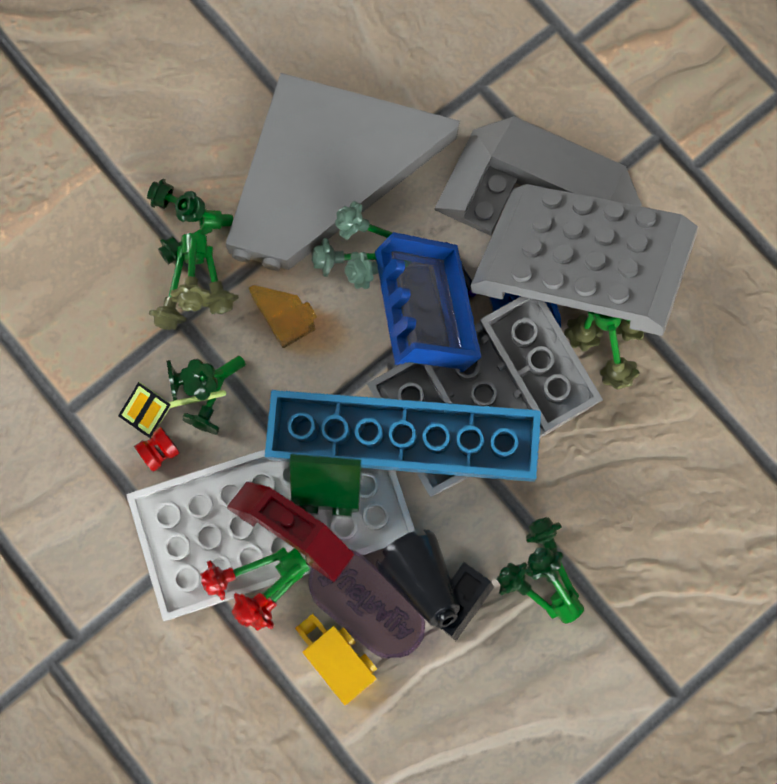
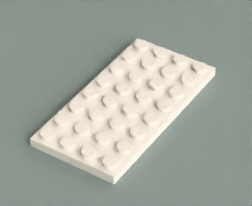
M261 450L126 494L163 621L234 599L233 595L235 593L246 595L270 587L281 578L275 568L280 563L277 560L236 576V580L227 583V589L224 590V600H221L217 595L209 596L201 583V573L208 569L207 561L209 560L222 570L230 567L236 569L272 555L283 547L287 552L294 549V547L259 523H256L253 527L227 509L228 504L247 481L271 487L291 501L290 462L272 461L265 457V450ZM362 468L359 513L352 512L351 517L332 516V510L319 509L318 515H312L323 522L359 557L385 549L396 539L415 531L395 470ZM299 552L306 561V556ZM309 566L310 570L303 574V576L313 573L314 568Z

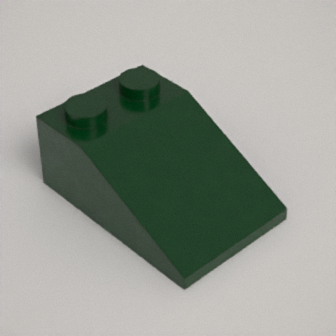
M290 454L291 501L311 515H318L319 509L332 510V516L351 517L352 512L359 513L362 481L361 460Z

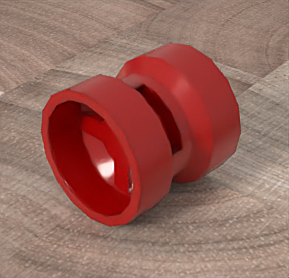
M162 427L153 432L152 438L147 441L142 440L134 446L152 472L162 466V462L167 458L173 459L180 454ZM155 445H158L162 452H159Z

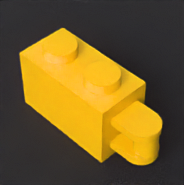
M314 613L295 627L296 631L309 646L302 653L345 706L377 679L373 674L377 667L365 653L359 657L351 647L356 641L344 627L339 631L335 626L327 630ZM318 627L323 635L313 642L308 634Z

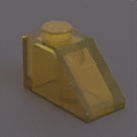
M252 285L248 288L252 299L283 349L315 331L313 320L317 316L308 301L303 304L298 295L257 285Z

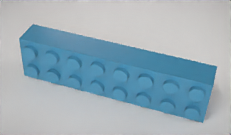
M271 390L265 457L272 461L290 462V454L361 460L362 468L535 482L537 478L541 410Z

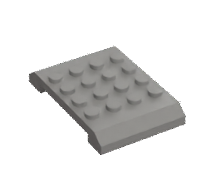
M525 184L512 189L471 283L472 293L503 299L505 293L625 319L630 321V329L663 336L697 236L698 226L682 214Z

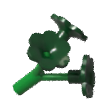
M237 356L216 370L210 363L204 364L200 359H193L189 362L188 367L181 370V373L175 371L171 360L166 361L173 401L177 400V392L181 385H183L184 392L188 396L195 395L201 401L208 399L211 392L220 391L227 377L245 367L244 359L241 356ZM216 398L209 399L206 405H202L198 415L184 413L182 420L201 431L217 435L219 427L210 421L214 412L212 407Z

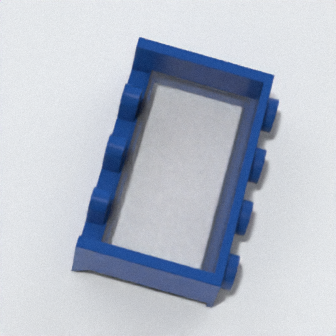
M393 232L375 250V257L395 365L409 362L460 369V372H464L481 358L458 245Z

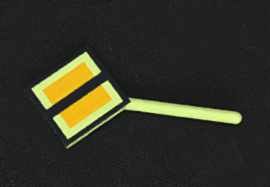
M138 382L118 417L148 438H152L153 432L157 430L170 408L200 402L201 400L193 396L168 402L141 382ZM226 391L211 392L206 400L223 397L226 395Z

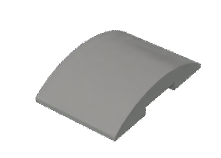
M523 296L483 317L475 325L481 358L464 372H460V369L408 362L398 365L367 383L374 398L541 410L539 438L603 400L545 301ZM416 472L430 497L469 478V476Z

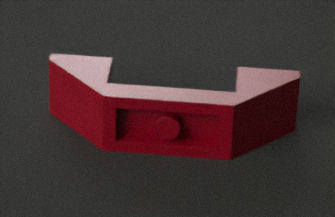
M247 481L227 506L229 511L254 527L256 523H259L304 554L309 566L334 583L354 557V553L323 522L271 487Z

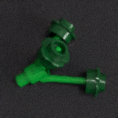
M161 179L158 183L154 181L148 190L147 199L151 200L152 208L158 206L165 209L169 202L175 204L176 216L181 222H197L199 220L200 229L195 233L206 235L211 233L213 229L220 230L221 227H231L234 219L232 214H222L218 210L205 209L204 201L196 196V193L193 191H187L179 198L173 196L174 186L167 184L166 179ZM173 236L166 240L161 239L162 247L158 248L159 253L168 265L172 262L176 265L177 247L181 246L182 241L178 243Z

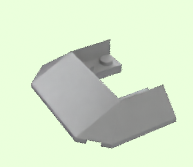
M513 116L473 129L439 198L435 211L491 236L516 183L522 186L529 184L636 206H642L626 166Z

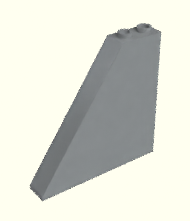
M280 73L226 241L229 254H232L234 259L248 263L250 259L262 262V266L271 270L279 271L280 268L290 270L309 255L314 247L320 245L323 238L329 239L340 230L335 225L339 209L343 208V206L349 207L353 201H356L362 205V212H364L457 138L460 121Z

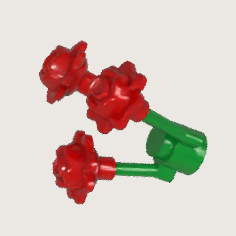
M283 547L272 555L236 569L230 567L222 570L209 560L207 561L208 569L201 573V583L209 596L217 595L221 600H224V590L227 589V583L236 580V576L278 560L280 563L275 568L281 578L265 592H259L253 598L243 594L239 595L238 593L233 595L235 605L233 606L232 614L241 625H244L246 628L252 626L256 631L264 627L272 630L275 624L271 620V611L278 605L276 602L295 582L304 577L303 574L309 571L310 567L298 550L294 548L287 552Z

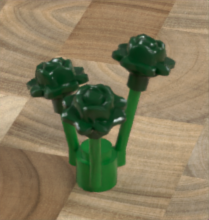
M549 517L540 518L529 525L530 533L526 536L527 543L535 542L542 544L543 547L537 548L534 553L530 554L528 567L525 562L517 565L508 563L501 570L499 576H497V581L500 584L499 594L502 596L505 593L508 594L517 590L523 596L528 595L545 609L551 619L558 616L564 624H568L581 616L584 612V606L579 601V594L572 586L561 562L564 555L556 549L557 544L554 537L557 534L556 530L562 528L560 522L553 523ZM526 575L531 576L533 580L545 577L548 582H552L557 590L550 598L552 604H549L531 589L532 585L525 580ZM559 575H560V577H561V580H562V582H563L565 588L563 587V585L561 584V582H560L559 579H558Z

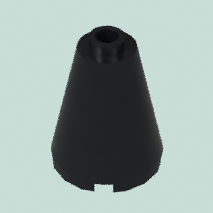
M424 530L426 535L417 536L415 531L407 533L383 550L382 553L385 558L382 562L377 559V569L431 626L439 625V627H446L456 620V614L460 606L438 540L430 530Z

